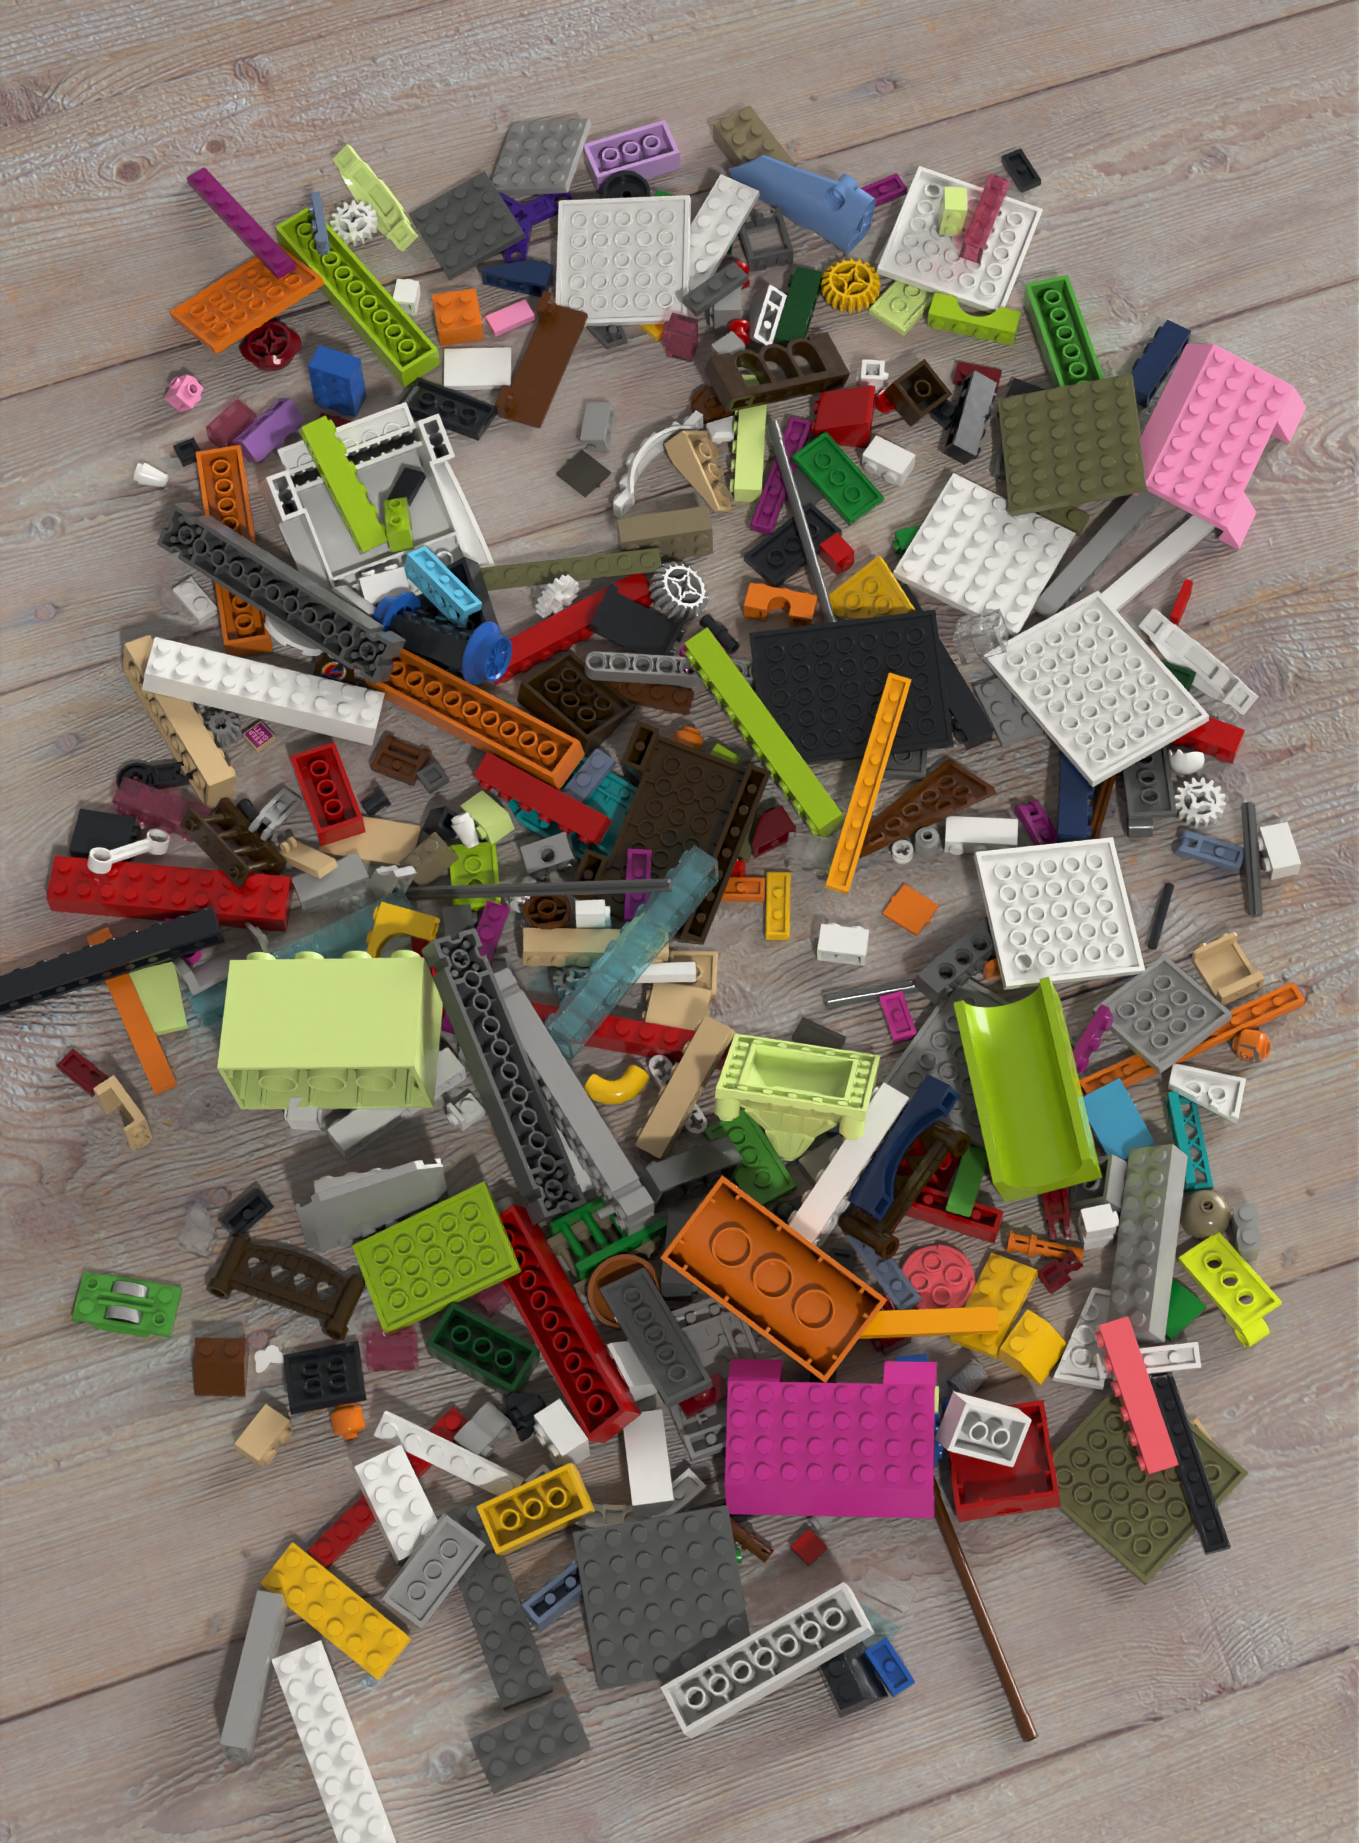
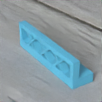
M426 546L407 554L404 567L406 577L453 624L466 625L468 615L481 610L482 602Z

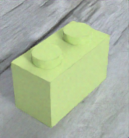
M944 187L938 211L939 234L961 236L967 213V188Z
M483 790L460 805L462 813L468 812L470 816H473L478 837L482 840L485 838L492 845L515 829L509 813Z

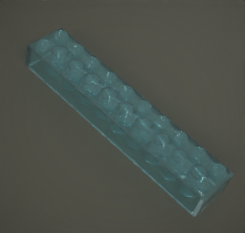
M695 845L690 851L686 850L680 857V863L675 869L671 868L664 878L672 879V891L651 892L650 899L645 905L641 904L638 907L633 920L630 923L626 922L620 930L619 937L615 941L609 942L605 949V954L592 963L591 971L586 977L582 976L577 981L572 994L566 995L562 999L558 1011L548 1016L544 1025L564 1057L572 1061L718 883V860Z

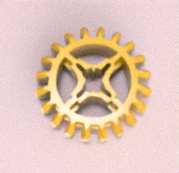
M851 257L849 261H845L842 258L840 264L834 261L833 267L828 266L822 276V296L826 298L827 304H832L833 310L839 307L841 313L844 310H848L850 314L853 310L860 313L861 308L868 310L869 305H873L875 299L879 297V290L881 289L879 273H876L875 267H870L869 262L862 264L861 259L854 261Z

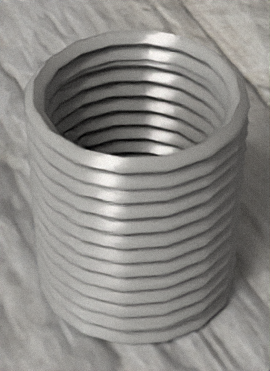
M969 1359L956 1373L947 1379V1385L952 1392L970 1396L988 1380V1375L979 1363Z

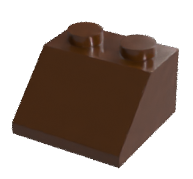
M195 1337L193 1359L195 1396L246 1397L250 1351L246 1338Z

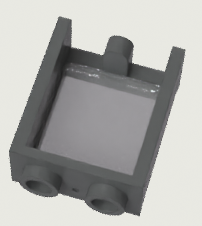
M780 207L776 208L775 218L765 220L763 213H757L754 216L753 223L742 225L739 234L750 272L763 271L767 268L786 266L789 263H793V247Z

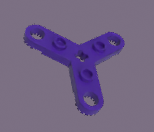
M569 191L568 193L545 194L523 205L499 193L526 236L525 239L505 249L504 258L506 263L527 260L532 226L558 215L559 204L556 203V200L560 197H566V200H573ZM521 215L525 216L522 221H518ZM513 253H521L520 258H517L518 260L511 259L510 256Z

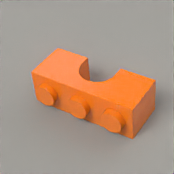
M750 583L744 602V618L766 622L768 614L772 610L784 609L789 613V627L813 625L817 611L818 596L812 595L809 592L790 591L783 587H770L763 583Z

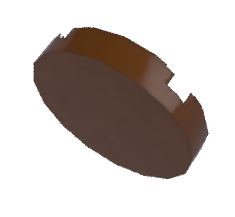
M702 386L695 391L691 398V411L694 413L696 410L703 414V424L733 416L735 411L726 413L712 386Z

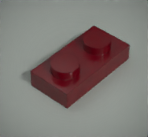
M958 361L953 385L961 386L965 377L973 371H977L997 382L995 388L997 393L1002 370Z

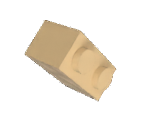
M265 1404L234 1443L237 1452L262 1469L265 1463L269 1464L274 1459L277 1453L276 1449L280 1444L286 1443L291 1437V1430L293 1429L291 1422Z

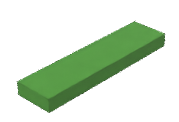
M969 1146L963 1155L946 1211L967 1217L971 1216L988 1162L986 1150Z

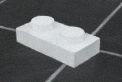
M192 577L172 589L173 594L199 624H202L218 613L217 606Z

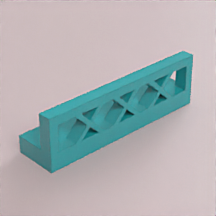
M1178 1091L1168 1092L1165 1104L1173 1143L1188 1156L1183 1193L1213 1189L1214 1185L1197 1103L1185 1097L1179 1098ZM1191 1104L1192 1113L1188 1118L1183 1116L1181 1105ZM1186 1125L1196 1130L1197 1135L1193 1140L1187 1138ZM1191 1147L1201 1153V1158L1197 1163L1191 1159ZM1196 1170L1205 1175L1206 1183L1196 1184L1194 1174Z

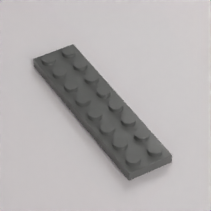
M480 1500L445 1514L486 1544L458 1580V1585L503 1710H507L552 1693L553 1689L528 1620L523 1613L522 1604L504 1555L500 1556L495 1553L476 1507L484 1503V1500ZM442 1514L439 1515V1516H436L437 1520H439V1518L442 1516Z

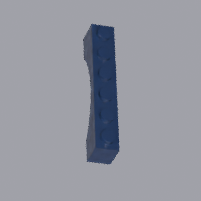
M927 1074L925 1079L919 1084L918 1090L911 1101L906 1105L901 1117L893 1125L887 1139L879 1147L878 1153L866 1168L861 1180L852 1190L848 1201L854 1207L881 1222L894 1201L893 1187L895 1175L905 1151L922 1131L936 1121L948 1116L960 1094L949 1084Z

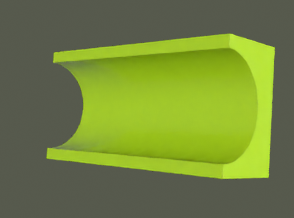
M1049 977L1039 979L1040 985L1034 993L1011 1004L997 1007H975L966 1004L963 1000L954 1002L993 1184L1005 1203L1102 1178L1061 1000Z

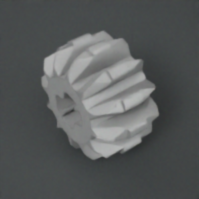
M215 710L214 716L207 715V721L204 722V726L212 732L217 748H221L222 745L229 748L230 742L237 744V737L242 734V725L234 712L228 714L227 710H223L222 713H218Z

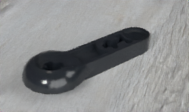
M183 762L156 766L144 763H131L119 771L116 784L119 791L125 797L140 799L143 793L149 795L159 789L190 785L189 779L193 780V772L186 773V777L181 778L180 771L182 770L180 767L184 766ZM134 777H139V784H134Z

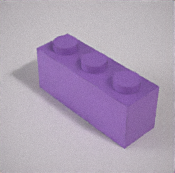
M279 398L237 436L233 443L241 445L243 456L248 462L261 463L269 457L268 453L271 450L280 447L285 442L284 439L289 434L298 431L300 424L305 419L289 398Z

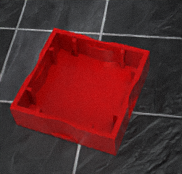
M1044 1400L1007 1405L1018 1408L1032 1420L1014 1467L947 1450L958 1522L1061 1507Z

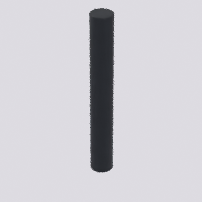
M1165 883L1148 943V948L1156 950L1174 890V885L1171 883Z

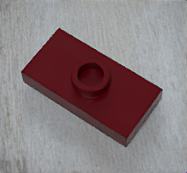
M74 1049L56 1065L60 1072L91 1097L95 1095L93 1088L108 1079V1076Z

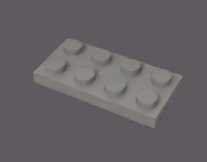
M443 1513L380 1595V1598L422 1628L486 1544L447 1514Z

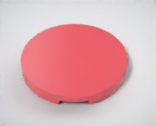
M938 1244V1246H928L915 1250L905 1260L901 1269L923 1299V1301L912 1308L913 1310L964 1308L975 1287V1275L970 1261L963 1253L947 1245Z

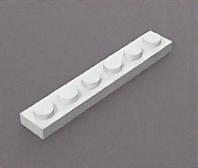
M388 1411L384 1412L374 1433V1436L396 1447L402 1445L404 1451L497 1496L521 1486L524 1477Z

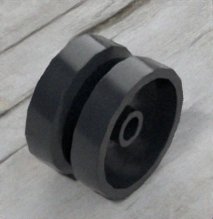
M631 171L612 175L603 187V199L651 197L650 186L647 180L640 174Z

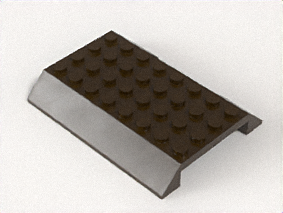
M637 721L620 765L641 780L609 860L607 856L585 849L572 882L626 880L627 850H652L650 879H672L673 889L671 892H650L648 922H625L646 930H668V938L680 943L704 945L771 771L750 763L747 768L660 736V729ZM625 893L572 895L579 901L605 900V906H610V916L624 921Z

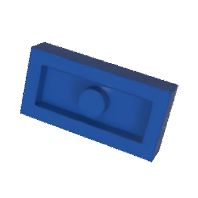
M887 1637L864 1651L866 1658L892 1698L915 1684V1680Z

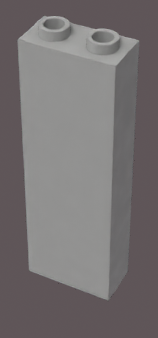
M257 1590L219 1743L225 1756L229 1757L228 1760L234 1763L243 1764L244 1760L252 1762L274 1672L272 1659L278 1656L289 1611L282 1594Z

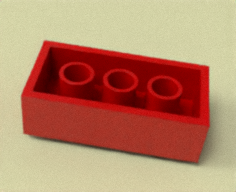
M335 742L290 756L292 769L320 846L365 833L363 817Z

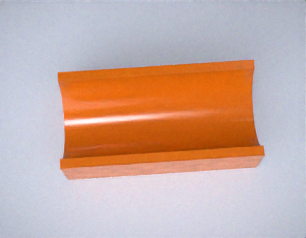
M724 1176L720 1177L660 1257L662 1261L824 1383L828 1381L887 1301L886 1298Z

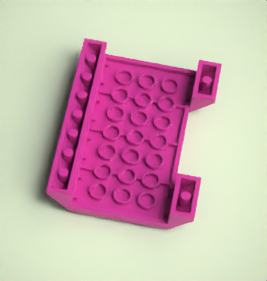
M731 1359L727 1392L725 1495L729 1514L934 1519V1433L937 1362L885 1361L883 1384L782 1382L783 1360Z

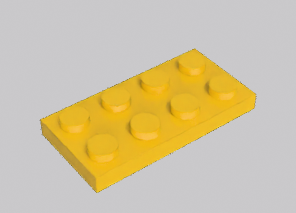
M991 1253L964 1308L997 1307L999 1333L950 1335V1342L997 1359L999 1349L1007 1339L1038 1275L1037 1269Z

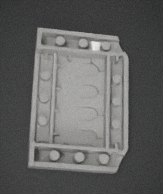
M435 1158L436 1164L424 1165L422 1160L397 1166L318 1192L311 1196L312 1202L303 1207H300L299 1203L296 1204V1212L307 1247L324 1251L336 1246H348L355 1240L371 1237L449 1199L440 1158Z
M713 1298L671 1312L709 1377L719 1372L728 1386L731 1359H762L749 1326ZM727 1398L688 1420L678 1404L670 1407L671 1414L691 1462L726 1450Z

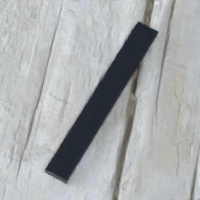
M1173 1373L1148 1374L1179 1464L1176 1466V1470L1204 1554L1206 1556L1228 1550L1231 1546Z

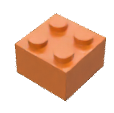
M476 288L432 295L440 346L484 340Z

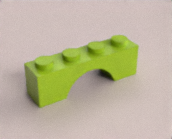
M935 292L928 312L927 327L1014 346L1020 326L1021 311L999 307L990 315L976 317L965 313L959 307L956 297Z

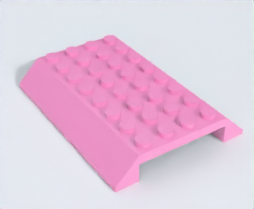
M1186 344L1141 435L1147 491L1221 529L1222 532L1218 539L1238 550L1256 514L1244 490L1269 437L1272 435L1289 444L1306 407L1294 386L1215 344Z

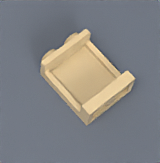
M1236 932L1231 934L1224 933L1209 944L1202 943L1194 949L1191 958L1193 966L1209 992L1223 1006L1262 989L1265 979L1261 971L1255 972L1237 943L1238 935Z
M653 983V988H648L646 1003H649L648 1011L643 1010L641 1021L694 1031L697 1022L700 1019L703 1020L705 1015L709 1016L712 992L708 989L672 983Z
M113 1075L93 1088L99 1105L105 1115L119 1107L130 1122L129 1125L123 1128L129 1147L132 1151L137 1148H143L153 1138L147 1120Z

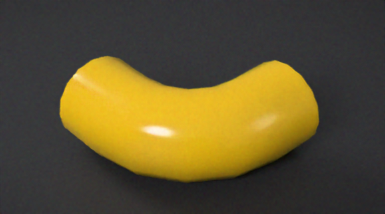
M629 1065L625 1073L617 1080L609 1081L596 1074H592L586 1082L584 1090L588 1097L595 1102L605 1105L622 1104L633 1099L644 1088L650 1077L640 1067Z

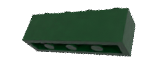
M796 267L794 275H790L788 281V288L790 289L789 293L785 292L787 297L779 320V326L773 341L775 344L786 348L791 340L796 338L806 339L821 290V271Z

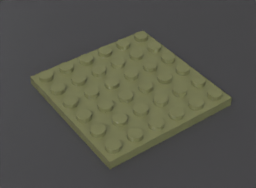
M1132 373L998 399L1011 517L1147 491Z
M1111 1391L1053 1453L1061 1507L1057 1508L1141 1583L1146 1585L1195 1533L1196 1527L1176 1467L1145 1476L1144 1471L1140 1472L1136 1463V1457L1139 1456L1136 1446H1131L1127 1435L1130 1428L1127 1421L1123 1422L1119 1412V1407L1122 1406L1119 1396L1115 1397L1113 1391ZM1189 1422L1217 1507H1219L1244 1480L1248 1472Z

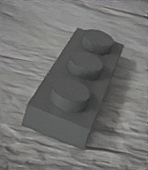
M733 262L682 297V303L697 317L748 281V275Z

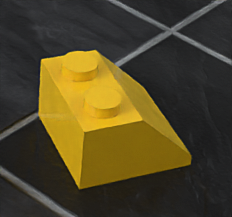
M1027 1309L1000 1347L998 1359L1041 1386L1064 1354L1068 1344L1050 1323Z

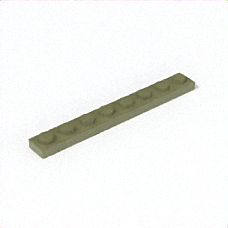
M660 548L484 567L480 569L487 591L553 584L554 579L557 578L559 580L562 575L565 577L569 575L575 581L653 573L662 564Z

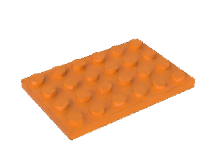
M278 244L294 261L296 266L294 271L277 279L255 256L175 307L169 313L174 321L213 353L218 354L234 342L244 338L251 331L261 327L271 318L278 316L288 307L298 303L305 296L315 292L324 285L321 276Z

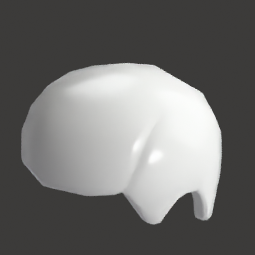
M1168 750L1170 767L1176 773L1183 775L1192 774L1199 771L1204 764V754L1201 752L1183 753L1181 750L1176 752Z

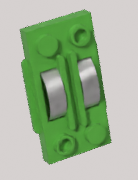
M84 1272L72 1320L78 1323L80 1321L87 1322L90 1325H94L98 1330L140 1337H148L150 1334L171 1338L182 1289L161 1285L157 1282Z

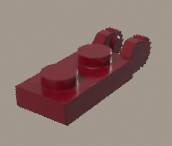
M1066 1187L1042 1193L1045 1224L1047 1223L1049 1241H1056L1057 1234L1054 1226L1056 1222H1063V1236L1065 1240H1070L1071 1215Z

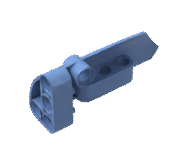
M761 155L747 163L728 169L733 180L760 192L759 199L775 210L777 207H780L782 215L805 230H813L845 254H849L871 227L876 199L858 188L856 180L848 174H843L838 181L766 155Z

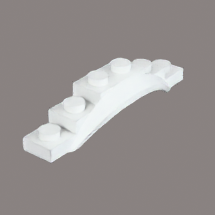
M695 410L691 416H687L684 419L682 425L674 421L670 427H666L659 433L653 432L649 438L646 437L642 441L640 448L635 453L629 455L626 460L627 473L619 481L620 493L613 500V511L616 517L622 519L634 506V486L644 468L666 449L664 444L683 430L700 431L703 428V414Z
M1153 608L1138 626L1150 636V640L1169 663L1196 672L1192 685L1211 698L1231 705L1240 714L1244 715L1259 697L1244 685V682L1234 675L1220 660Z

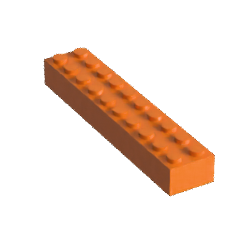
M241 445L196 452L205 516H212L257 545ZM215 582L226 654L244 657L273 652L271 635L264 625L266 614Z
M403 648L398 657L391 659L395 666L388 681L373 684L365 678L369 689L385 693L384 699L470 745L495 755L557 790H560L585 755L579 740Z

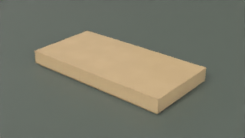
M362 816L366 830L365 833L319 847V852L332 858L341 859L346 855L359 853L362 863L385 867L396 865L397 868H402L399 863L418 847L422 826Z

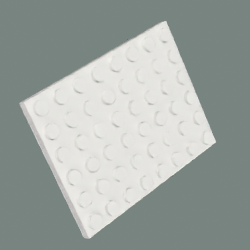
M1099 591L983 655V660L1092 787L1209 721L1208 713Z

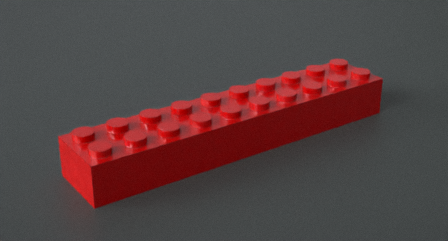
M54 857L46 897L51 911L164 921L165 917L175 919L178 916L196 913L203 908L209 909L213 907L221 926L246 928L244 923L249 921L254 928L258 926L260 930L287 932L294 892L292 880L289 876L250 873L243 888L239 889L221 870L119 861L112 864L111 870L108 873L98 874L88 868L87 858Z
M512 1204L500 1214L521 1272L502 1282L588 1441L606 1443L642 1413L538 1224L532 1225L525 1207Z

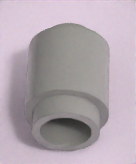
M923 827L917 831L915 836V852L923 859L934 857L938 852L939 834L931 827Z

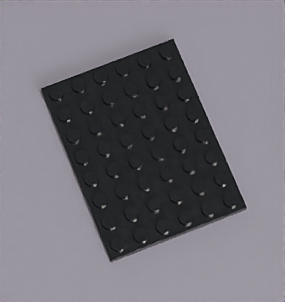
M935 610L749 633L757 696L807 765L861 759L864 757L889 673L912 679L889 755L954 747Z

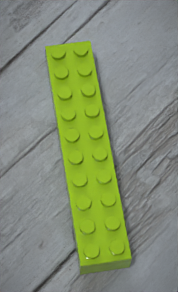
M309 207L275 227L278 243L322 277L324 285L318 288L320 292L403 387H406L418 377H422L440 365L439 351L326 221L330 252L327 255H320L317 252L316 233L313 232L312 220L316 219L315 215H310Z
M708 627L686 641L684 644L687 651L684 654L687 657L688 663L694 671L697 668L699 669L697 672L701 676L700 679L707 689L712 687L711 691L714 694V699L720 707L725 706L726 715L734 726L736 724L739 725L737 727L744 741L747 744L752 743L751 747L760 762H766L764 765L768 771H771L770 777L773 781L779 780L780 790L786 799L792 798L793 801L791 802L794 805V810L801 819L803 817L806 818L805 822L814 837L819 836L823 841L842 828L844 824L843 813Z

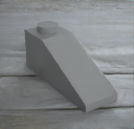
M771 284L754 294L749 309L751 339L763 347L773 343L787 297L786 294Z

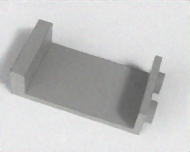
M249 921L244 923L252 940L194 970H191L181 957L172 960L181 982L189 992L195 995L228 978L230 960H246L247 955L253 952L270 954L267 948L271 945L266 935L262 934L258 926L254 928Z

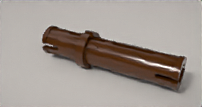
M711 1503V1505L708 1508L716 1506H714V1504ZM730 1518L733 1539L742 1545L741 1549L744 1551L747 1549L765 1563L774 1549H771L755 1537L756 1533L753 1531L750 1533Z

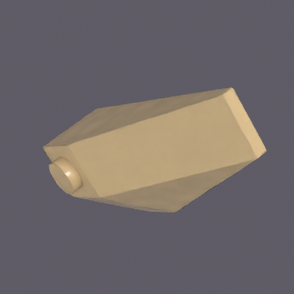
M683 430L666 442L664 445L667 455L673 465L716 513L731 512L732 506L728 489L721 479L724 471L723 468L719 467L717 461L720 458L719 450L716 443L711 442L708 432Z

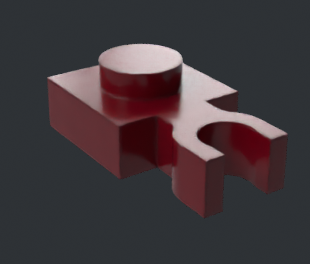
M1072 1250L1065 1255L1062 1262L1055 1258L1038 1271V1277L1049 1293H1055L1072 1280L1068 1275L1071 1271H1077L1083 1267L1079 1260L1071 1264L1072 1260L1077 1257Z

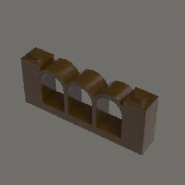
M828 332L814 333L808 336L807 339L796 338L791 340L786 348L778 344H768L760 350L759 354L751 350H740L733 356H731L730 352L715 354L709 357L704 370L726 413L843 388L850 375ZM793 356H800L806 359L811 365L814 374L803 376ZM770 361L779 365L787 379L775 381L766 362ZM738 367L747 368L752 371L760 385L748 388Z

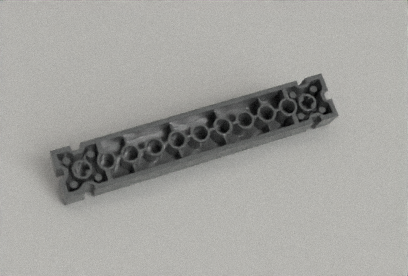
M190 502L173 504L167 521L171 523L170 527L163 528L157 542L158 546L169 553L179 552L178 558L351 670L362 669L359 675L373 684L388 681L395 666L391 659L400 655L406 642L404 638L393 631L382 632L384 627L382 624L212 516H201L202 510Z
M472 928L459 932L452 938L449 935L432 940L422 949V953L428 967H434L437 974L433 976V980L521 1198L527 1196L530 1204L525 1208L531 1223L536 1225L550 1220L556 1215L559 1216L573 1212L587 1202L580 1185H573L571 1178L575 1176L574 1170L486 955L480 956L478 949L482 944L476 929Z

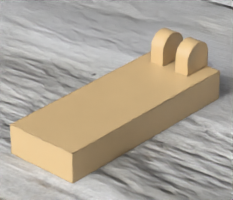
M292 836L287 839V842L283 841L280 844L281 851L279 853L288 861L287 864L318 879H321L338 867L334 858L296 841Z

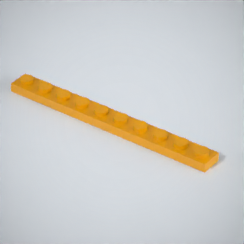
M892 673L888 674L825 884L826 889L848 895L912 679Z

